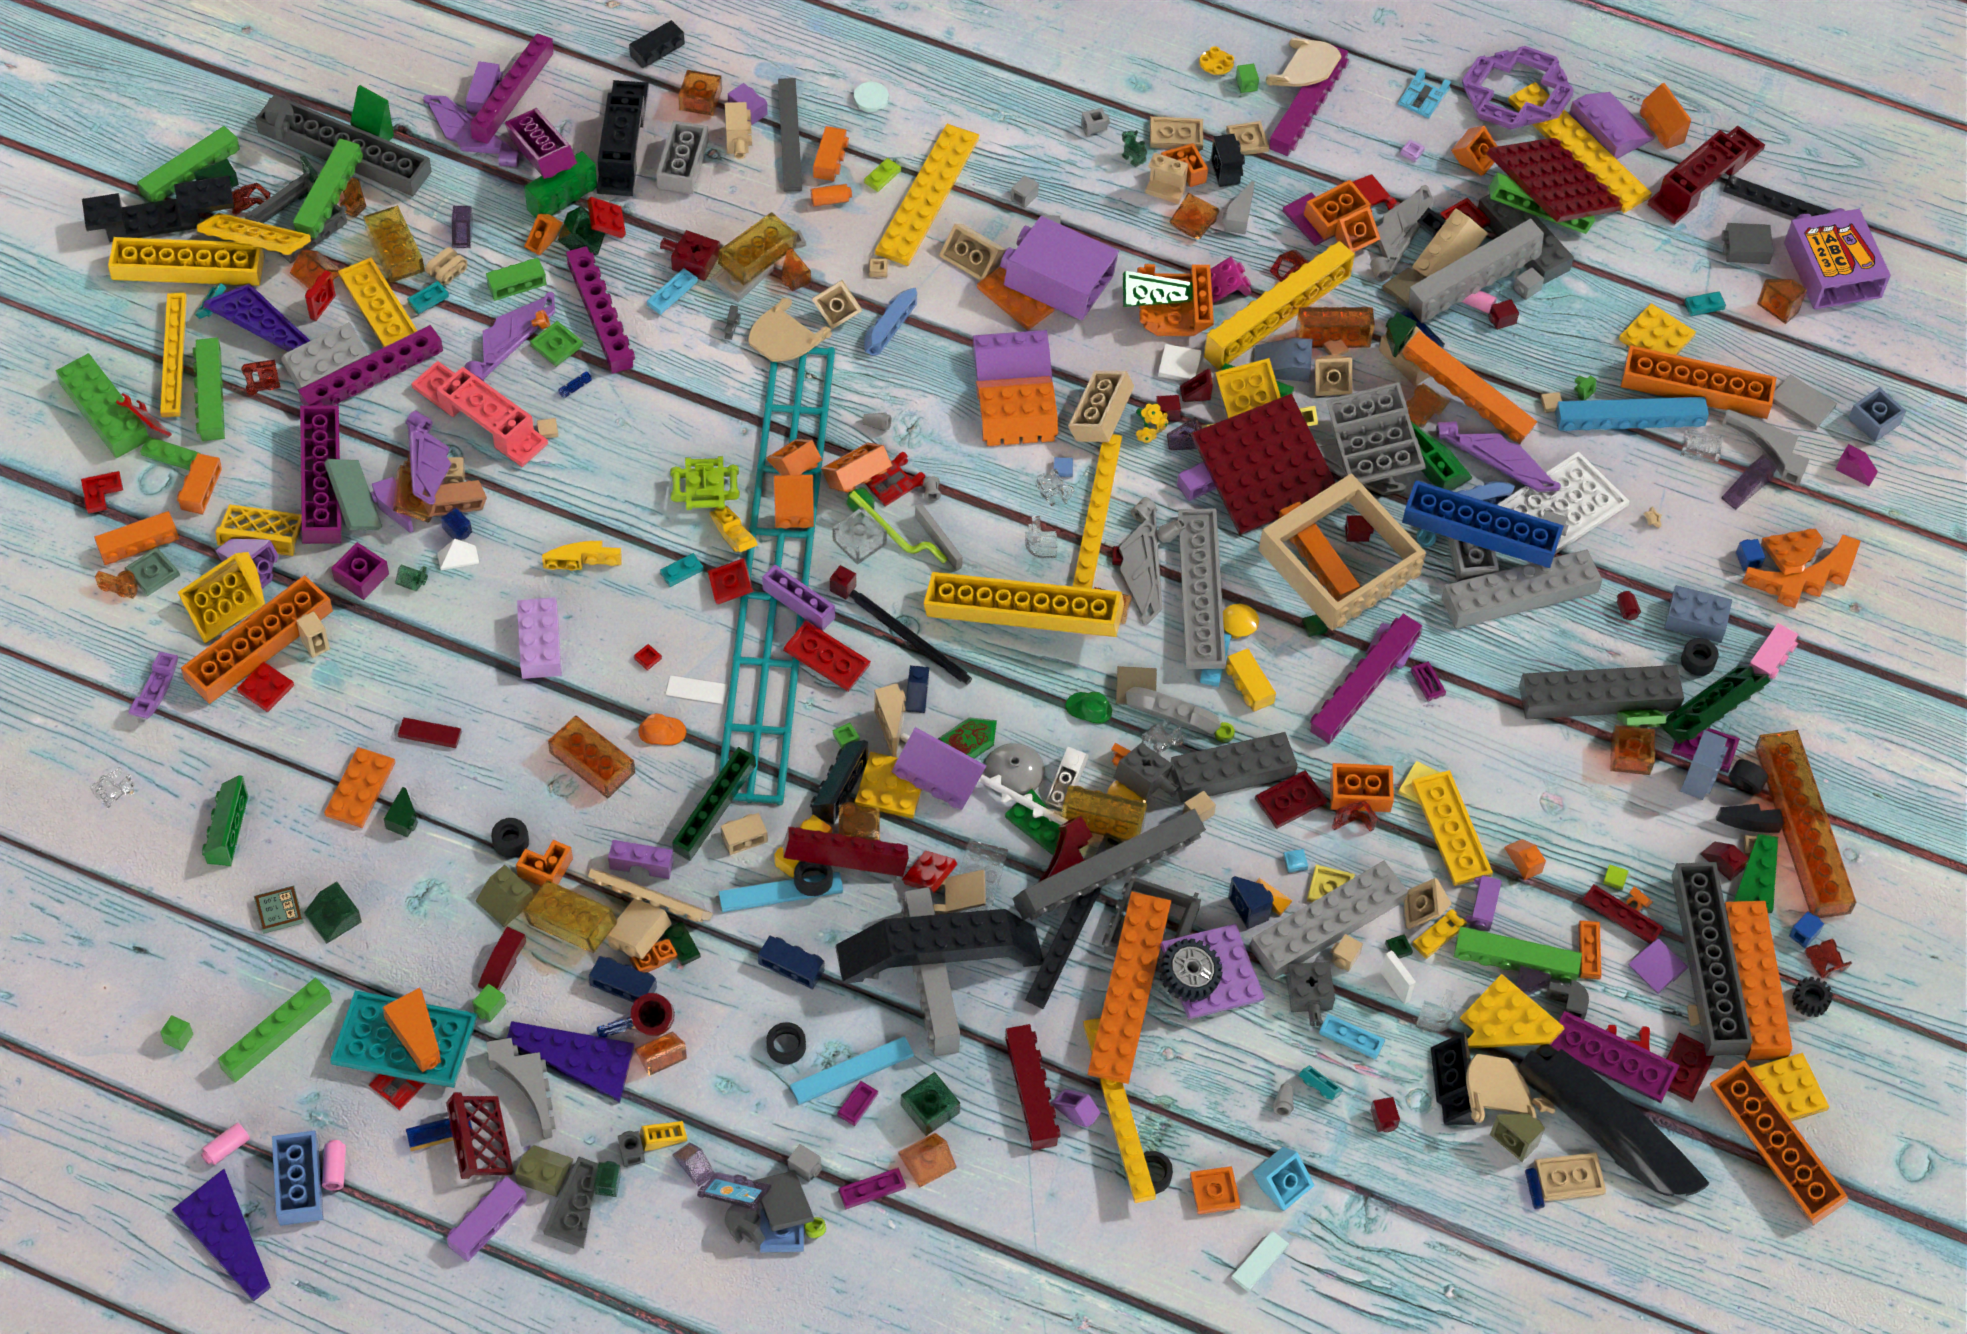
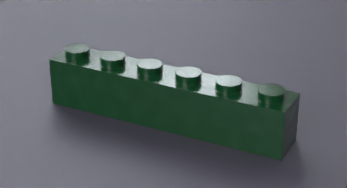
M737 747L672 841L673 852L689 861L692 860L756 767L754 755Z

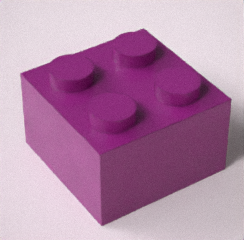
M358 542L331 568L334 581L363 600L389 575L387 561Z

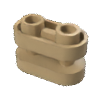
M447 247L428 262L425 271L431 277H435L436 281H439L441 285H446L467 269V260L463 256L457 255V252L451 247Z

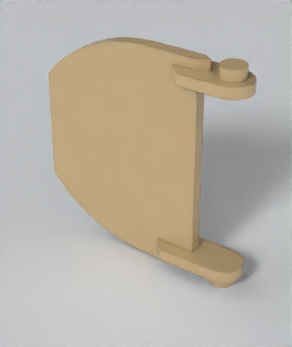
M1297 37L1291 38L1289 45L1294 49H1298L1283 74L1267 75L1266 83L1269 86L1286 87L1307 86L1319 83L1329 78L1341 59V54L1336 47L1326 42Z
M787 297L782 298L778 304L764 313L754 323L749 334V345L772 362L787 361L806 354L823 340L830 338L832 335L831 329L825 326L815 334L784 312L792 304V300Z
M1476 1054L1470 1061L1466 1073L1472 1119L1478 1123L1483 1122L1485 1118L1484 1108L1517 1114H1529L1536 1118L1529 1088L1515 1065L1506 1058Z

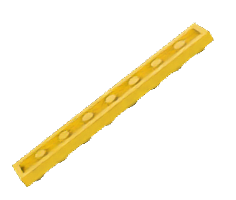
M167 293L161 417H181L187 306L186 293Z

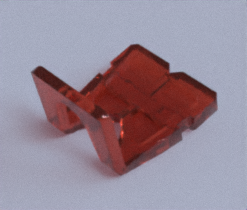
M259 183L240 187V189L232 191L235 207L232 208V214L236 216L256 203L260 205L265 202L260 198H249L256 188L265 196L266 200L270 198V192Z
M1297 250L1287 251L1278 256L1270 272L1282 282L1289 274L1295 273L1303 264L1309 263V261L1304 259V256ZM1282 260H1287L1293 263V267L1282 277L1279 275L1278 270Z
M1366 801L1354 802L1346 807L1343 806L1337 809L1332 828L1337 830L1360 818L1371 832L1375 828L1378 817ZM1363 806L1368 812L1371 822L1363 813L1357 812Z
M1834 939L1821 942L1820 945L1815 944L1804 950L1807 958L1811 960L1810 963L1821 978L1830 976L1836 970L1843 972L1852 964L1851 961L1843 963ZM1828 963L1835 966L1833 968L1826 970V966Z

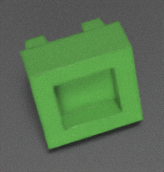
M1579 375L1575 379V383L1578 385L1574 387V390L1578 392V399L1581 401H1585L1596 392V378L1590 375L1588 378Z
M850 722L833 730V736L841 749L844 748L846 743L860 741L859 735Z

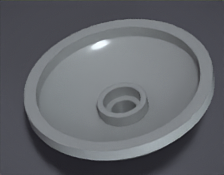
M1009 743L1001 745L989 754L985 762L986 777L992 778L1000 775L1001 785L1022 796L1031 789L1036 790L1044 777L1042 758L1034 749L1023 744Z

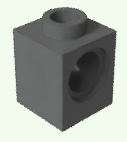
M626 1131L618 1135L624 1167L645 1163L639 1131ZM628 1145L636 1146L634 1149L626 1148Z

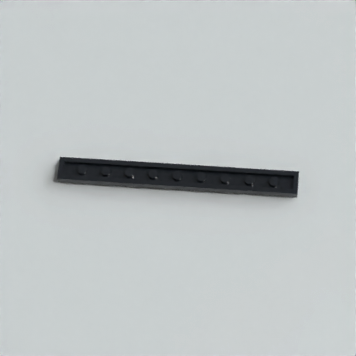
M1106 832L1095 855L1124 841ZM1098 887L1091 893L1084 896L1081 895L1072 901L1025 1001L1044 1009L1102 887Z

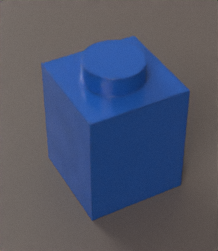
M1746 539L1739 542L1736 555L1743 571H1747L1748 567L1761 568L1765 555L1759 540Z
M1807 911L1793 926L1789 937L1806 948L1820 934L1824 923L1818 916Z

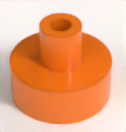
M543 309L535 313L536 318L531 320L533 327L539 325L541 329H545L550 326L549 318Z

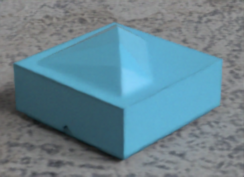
M1304 849L1284 852L1283 857L1288 873L1308 870Z

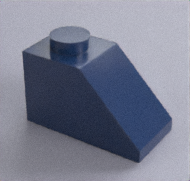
M910 665L906 711L925 713L929 685V667Z

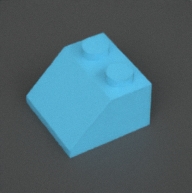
M1285 1147L1279 1149L1252 1171L1261 1190L1282 1211H1285L1315 1186L1298 1152Z

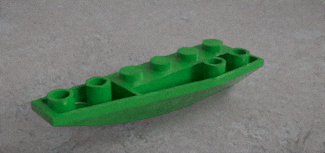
M1411 421L1426 469L1421 471L1434 486L1452 490L1472 479L1469 472L1448 448Z

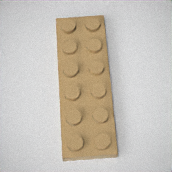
M590 869L588 877L593 878V883L606 887L611 885V890L622 894L630 892V897L641 901H647L648 899L650 900L649 904L659 908H666L667 906L669 907V912L683 916L688 914L686 918L703 923L704 920H710L713 913L604 871Z

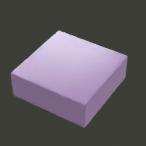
M1409 140L1402 148L1400 155L1416 162L1424 152L1425 147Z

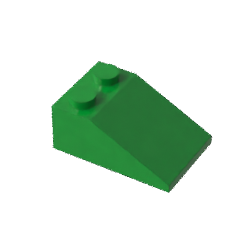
M359 85L350 121L351 126L390 141L394 137L388 100Z

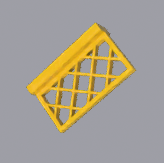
M229 504L220 527L217 526L215 531L217 545L222 546L229 539L270 540L277 554L293 556L295 552L294 546L302 528V514ZM232 511L241 513V515L234 518L231 516ZM252 515L260 516L259 518L253 521L250 518V516ZM275 517L279 520L271 523L268 519ZM243 519L248 521V523L241 526L237 523ZM291 520L298 521L296 524H293L291 526L287 523ZM262 522H265L267 524L266 526L260 529L256 526L257 524ZM232 524L236 527L235 529L226 528ZM282 524L286 527L280 531H277L275 528ZM253 527L255 531H246V529ZM272 530L274 534H267L264 532ZM289 532L292 534V537L282 536Z

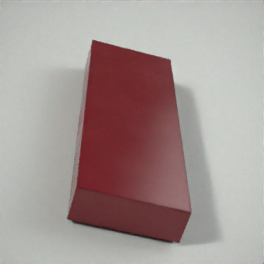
M403 717L398 737L457 748L462 729Z

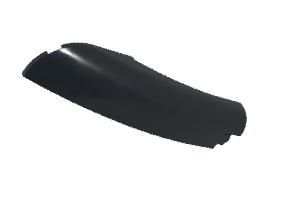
M1549 1044L1541 1045L1535 1052L1531 1050L1523 1059L1518 1071L1523 1076L1526 1084L1566 1113L1615 1160L1618 1166L1657 1193L1673 1197L1674 1194L1693 1195L1709 1185L1707 1179L1645 1115L1613 1087L1563 1049L1557 1051Z

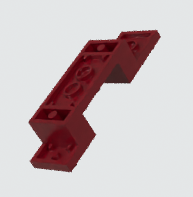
M1736 126L1728 134L1719 130L1664 176L1660 191L1648 200L1647 205L1675 225L1697 207L1703 190L1724 173L1728 176L1736 174L1764 150L1765 144L1740 126Z

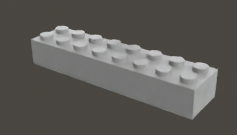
M1532 219L1523 222L1411 286L1409 309L1421 323L1432 319L1441 311L1448 310L1450 306L1462 302L1471 294L1478 293L1480 289L1487 285H1492L1501 277H1506L1513 270L1522 268L1527 262L1536 260L1542 252L1544 233Z
M1588 549L1554 557L1550 568L1530 563L1447 584L1444 586L1442 600L1455 629L1598 593L1602 578Z
M1385 860L1252 937L1249 949L1273 980L1287 972L1288 964L1304 962L1341 940L1345 934H1351L1405 901L1408 891Z
M929 887L905 891V899L901 900L902 918L935 915ZM946 964L912 966L914 976H917V993L921 996V1012H924L925 1015L924 1027L925 1031L928 1030L929 1037H927L929 1049H933L934 1056L959 1053L960 1031Z

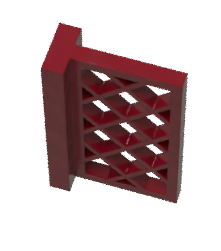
M454 1092L446 1102L461 1179H470L472 1175H512L514 1170L498 1096H462V1092ZM464 1103L472 1104L476 1110L471 1113L465 1108ZM484 1103H493L494 1112H489L482 1105ZM478 1110L488 1117L484 1123L475 1116ZM470 1119L480 1127L477 1132L469 1127L468 1122ZM489 1120L497 1125V1132L486 1125ZM482 1129L492 1136L488 1142L478 1134ZM473 1139H476L484 1146L481 1151L473 1146ZM493 1139L501 1144V1151L490 1144ZM486 1148L496 1155L492 1161L482 1154ZM478 1158L481 1159L488 1167L478 1169L476 1160ZM496 1159H501L505 1163L506 1168L497 1166L494 1163Z

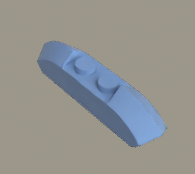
M916 288L904 290L889 301L891 305L887 306L882 318L879 317L875 325L871 326L865 335V352L872 356L879 355L916 307Z
M1500 481L1485 482L1484 486L1478 485L1473 489L1460 490L1457 493L1497 505L1511 496L1515 485Z

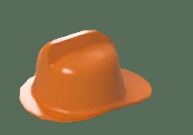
M659 713L649 715L641 723L638 730L642 741L647 744L676 745L683 741L687 733L685 725L679 719L666 717Z

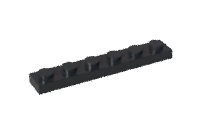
M1729 175L1723 189L1725 193L1795 218L1802 214L1817 216L1830 212V210L1732 175Z

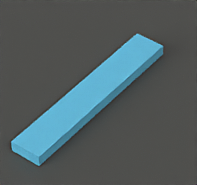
M834 872L831 888L828 892L819 896H807L800 893L796 889L794 879L719 891V899L722 912L843 893L840 872ZM821 874L803 877V879L807 882L815 883L822 881L826 876Z
M904 1036L792 1083L790 1088L800 1105L914 1057V1053Z

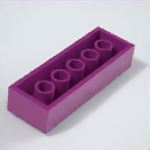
M537 107L504 122L512 142L544 179L551 178L562 170H569L573 165L577 164L570 144Z

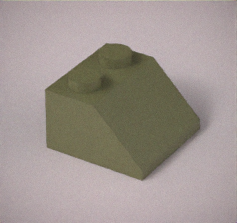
M503 865L489 877L476 899V902L503 927L507 926L535 902L533 889L506 865Z
M1499 1114L1494 1121L1490 1136L1523 1162L1538 1147L1545 1127L1540 1120L1533 1118L1529 1114Z
M533 1145L523 1155L515 1172L517 1184L557 1197L574 1159Z

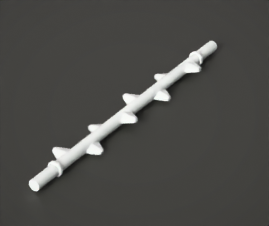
M903 733L900 740L907 743L910 736ZM982 774L978 782L1001 793L1002 803L1005 804L1014 800L1033 810L1034 818L1044 816L1049 821H1054L1059 825L1068 821L1056 814L1055 811L1052 812L1033 802L1032 794L1022 796L1001 785L1000 775L988 778Z

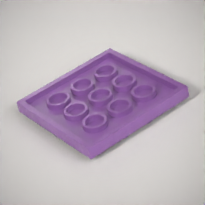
M1236 924L1161 942V950L1164 955L1167 949L1177 941L1181 942L1183 939L1189 941L1192 938L1197 943L1201 940L1203 941V946H1206V944L1210 945L1209 950L1212 951L1214 949L1217 952L1215 957L1219 956L1221 959L1219 962L1223 967L1221 970L1223 972L1221 981L1210 996L1195 1002H1190V999L1185 1002L1180 997L1188 1020L1261 1002L1265 999ZM1188 968L1190 972L1194 973L1191 968Z

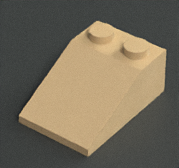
M897 683L874 689V711L892 757H897L903 712L906 711L904 705L906 697L904 691L899 689Z

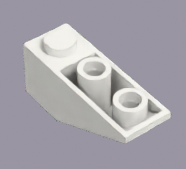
M1067 747L1046 803L1063 810L1065 809L1083 773L1089 755Z

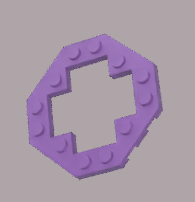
M1527 46L1518 47V50L1511 52L1509 50L1496 52L1494 56L1490 57L1485 55L1477 57L1462 79V85L1477 117L1510 130L1558 118L1574 92L1556 56ZM1516 62L1545 71L1546 73L1541 79V84L1554 88V91L1543 107L1526 102L1520 112L1517 113L1489 103L1494 96V90L1481 85L1493 67L1510 73Z

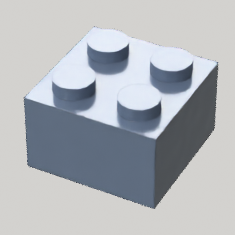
M1879 387L1853 405L1849 419L1876 442L1901 425L1906 410Z

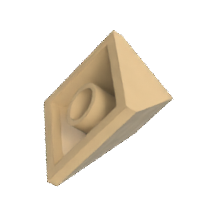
M843 280L812 298L831 329L863 311Z
M1326 355L1315 359V396L1352 394V357Z
M1433 878L1407 890L1408 894L1404 901L1406 928L1411 929L1441 916L1451 906L1452 903L1438 879Z

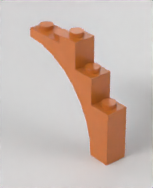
M1842 534L1837 546L1827 557L1799 573L1784 575L1782 572L1762 571L1748 567L1742 583L1749 587L1766 591L1769 594L1779 596L1778 603L1796 608L1802 591L1820 597L1826 580L1845 586L1861 541Z

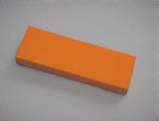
M1580 920L1578 923L1579 953H1582L1579 969L1580 978L1600 980V922Z

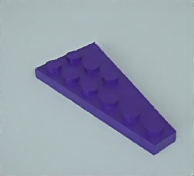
M250 284L204 301L203 307L287 352L310 341Z
M511 1021L507 1038H512V1043L517 1045L518 1050L526 1054L540 1052L541 1060L545 1059L546 1064L556 1067L558 1071L583 1084L596 1088L598 1092L605 1093L620 1103L635 1047L634 1043Z
M222 1169L176 1205L172 1211L254 1302L268 1291L271 1286L226 1171Z

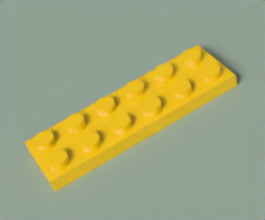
M217 213L197 225V232L204 233L207 236H217L223 240L229 239L239 244L245 243L252 247L265 248L267 251L281 252L283 255H290L311 242L309 234L223 213Z
M372 257L338 271L340 279L383 348L418 331Z
M1448 770L1413 779L1412 786L1453 885L1457 886L1472 882L1477 877L1481 878L1482 875L1492 877L1493 871L1451 771Z

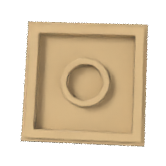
M1261 121L1226 126L1227 134H1235L1236 140H1239L1241 154L1250 155L1269 152L1270 147Z

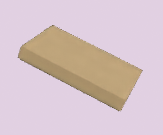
M1150 116V148L1174 149L1194 143L1197 150H1203V119Z
M1597 1152L1535 1159L1533 1162L1542 1201L1595 1196L1606 1193Z

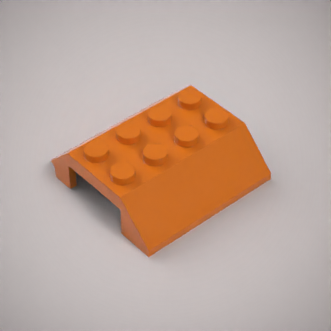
M1144 264V268H1137V273L1192 282L1193 300L1190 302L1139 306V309H1141L1139 310V321L1144 324V328L1156 336H1195L1214 325L1210 265L1192 264L1191 274L1155 273V264Z
M1050 376L976 381L977 399H979L982 419V440H987V446L1001 445L1000 439L1002 438L1004 445L1019 444V437H1022L1023 444L1038 443V436H1041V442L1055 441V436L1058 434V418L1054 386Z

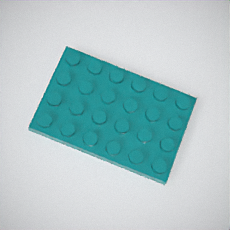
M355 990L330 1059L331 1065L455 1088L477 1021V1013L426 1004L438 1044L441 1063L433 1069L422 1072L384 1018L383 1006L398 998Z

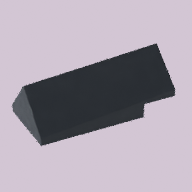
M1463 1032L1430 1047L1436 1102L1442 1105L1443 1122L1445 1125H1476L1477 1123L1471 1117L1472 1111L1466 1084V1073L1471 1057L1467 1035Z

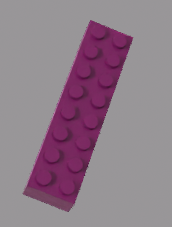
M339 405L300 406L302 544H341V509L324 464L327 459H340Z

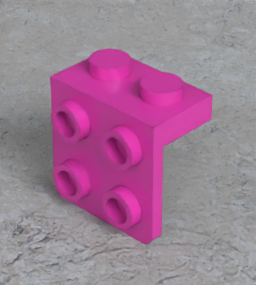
M1229 257L1210 269L1213 303L1218 302L1236 290H1239L1245 297L1252 294L1249 287L1251 282L1244 275L1245 268L1241 262L1237 263L1232 257Z

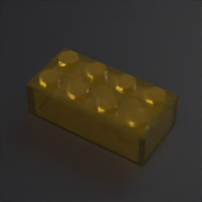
M398 205L363 216L365 230L390 283L425 272L423 257Z
M771 212L719 250L718 264L744 286L796 247L797 233Z
M1069 785L1063 803L1062 817L1070 820L1073 817L1082 816L1091 833L1104 836L1107 832L1123 841H1127L1142 834L1147 804L1140 800H1129L1119 795L1113 796L1098 790L1092 791L1081 786Z
M546 880L523 909L531 926L591 953L597 950L617 924L611 908Z

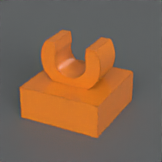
M1115 743L1111 749L1115 755L1112 760L1113 765L1118 766L1119 761L1131 751Z
M1635 886L1629 892L1634 897H1630L1626 904L1631 905L1632 902L1637 901L1638 906L1635 910L1638 912L1642 910L1643 905L1648 908L1653 903L1651 899Z

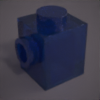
M457 508L441 517L442 528L452 539L461 541L468 538L472 533L471 522Z

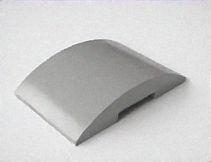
M1400 382L1326 400L1347 476L1352 473L1361 484L1426 469Z

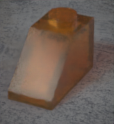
M789 247L784 260L783 276L781 279L786 287L788 286L793 292L811 283V270L796 252Z

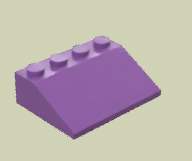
M1611 92L1585 94L1572 101L1569 114L1616 159L1655 138Z
M1047 330L973 335V356L977 381L1050 376L1052 379Z
M915 727L891 772L898 778L911 782L915 787L931 793L933 797L944 800L951 807L962 810L986 765Z

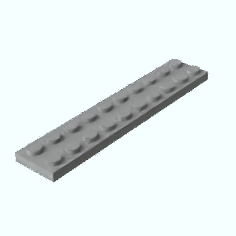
M1178 509V518L1182 519L1186 526L1179 533L1186 669H1226L1217 510Z

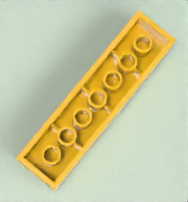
M114 237L108 268L112 280L200 284L222 283L225 285L250 284L251 286H260L265 256L263 248L252 247L245 243Z

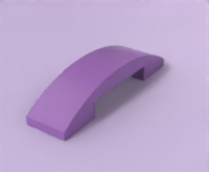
M159 651L152 665L153 671L140 697L135 698L129 710L130 715L146 719L153 715L171 683L178 662L177 655Z

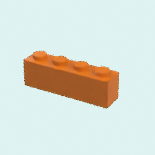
M166 511L94 536L103 563L107 565L135 556L138 553L152 550L155 547L172 543L178 540L179 536L170 512Z

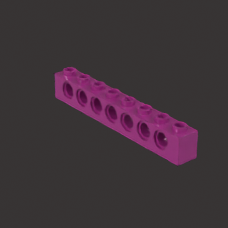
M587 246L567 251V265L612 374L633 368V360H635L634 351L628 347L630 345L627 335H623L624 328L622 322L617 320L618 313L616 308L611 306V295L609 293L606 294L605 281L600 279V269L594 265V254L589 252Z
M429 325L298 389L300 401L304 406L337 405L349 397H353L400 372L406 371L416 364L422 363L432 356L438 355L443 351L442 340L433 327Z

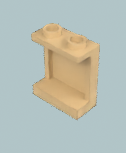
M1154 153L1148 166L1151 168L1145 193L1179 204L1185 192L1188 163Z

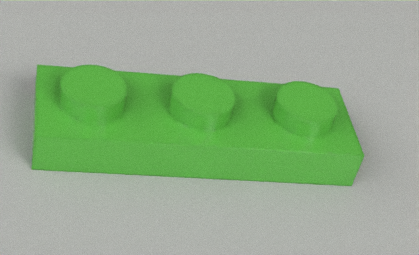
M148 437L140 450L142 456L189 471L192 460H195L197 453H199L152 437Z

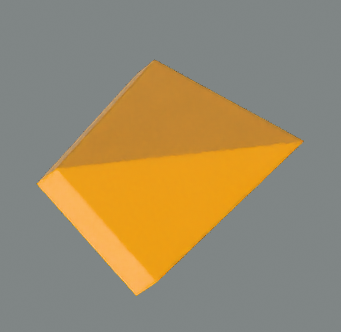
M1259 878L1256 882L1263 884L1266 890H1269L1273 895L1272 911L1281 916L1292 903V900Z

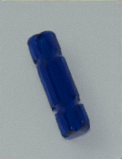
M585 371L580 375L581 377L578 376L568 382L567 386L564 385L559 388V394L562 398H566L570 395V392L573 393L583 387L584 383L587 384L592 381V376Z
M627 1017V1020L608 1023V1026H598L596 1031L598 1037L605 1038L608 1037V1034L615 1035L627 1031V1028L631 1030L636 1027L633 1025L631 1017Z
M1535 1168L1526 1169L1525 1175L1534 1209L1544 1208L1545 1204L1537 1171Z

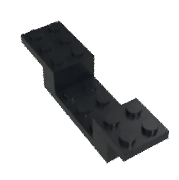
M613 80L612 92L608 93L597 160L599 173L597 194L633 196L637 172L636 151L639 130L644 125L649 82Z
M222 176L174 184L176 199L122 207L119 193L83 198L82 205L86 230L106 229L109 242H113L114 237L140 238L197 229V225L200 223L199 213L235 208L230 177Z

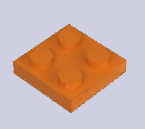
M1232 1166L1190 1172L1198 1214L1240 1209L1241 1205Z

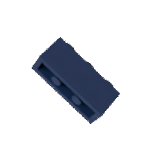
M769 935L758 953L759 965L812 990L825 971V961L820 956L809 954L799 946H792L780 937L775 938Z
M599 956L589 974L590 986L632 1003L642 995L654 993L657 989L656 978L648 972L642 973L630 965L617 963L616 960L610 957Z

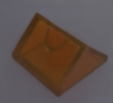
M301 250L290 274L308 289H311L317 277L321 276L325 270L332 273L334 280L339 276L338 271L341 269L318 251Z
M673 1031L635 1048L648 1076L687 1059L685 1042Z
M937 1133L898 1152L919 1188L957 1168L947 1141Z

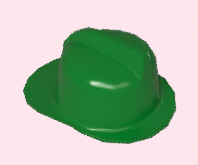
M1100 692L1074 693L1066 701L1067 712L1071 716L1100 724L1108 721L1112 716L1111 704Z

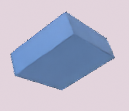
M1054 457V477H1073V458Z

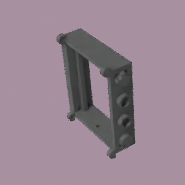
M305 172L268 200L247 213L245 219L265 223L302 195L310 192L314 185L308 180L310 175ZM334 205L332 209L334 216L324 223V229L318 234L317 238H311V242L304 245L303 248H299L290 255L278 253L289 263L299 259L303 254L313 249L317 244L327 239L332 233L347 223L345 215L347 207L345 205L341 207Z
M1133 871L1130 882L1124 884L1122 894H1124L1123 899H1119L1115 908V911H1118L1116 917L1112 916L1108 927L1111 928L1110 933H1105L1102 942L1104 953L1116 957L1118 944L1112 942L1130 899L1131 891L1171 900L1172 904L1186 908L1175 938L1190 935L1200 909L1201 899H1198L1199 893L1195 892L1192 897L1136 878L1137 872ZM1158 958L1157 965H1156V970H1155V971H1158V972H1159V967H1160L1159 964H1160V961H1161V959H1159V958Z

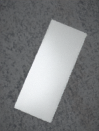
M670 675L666 695L724 704L728 684Z

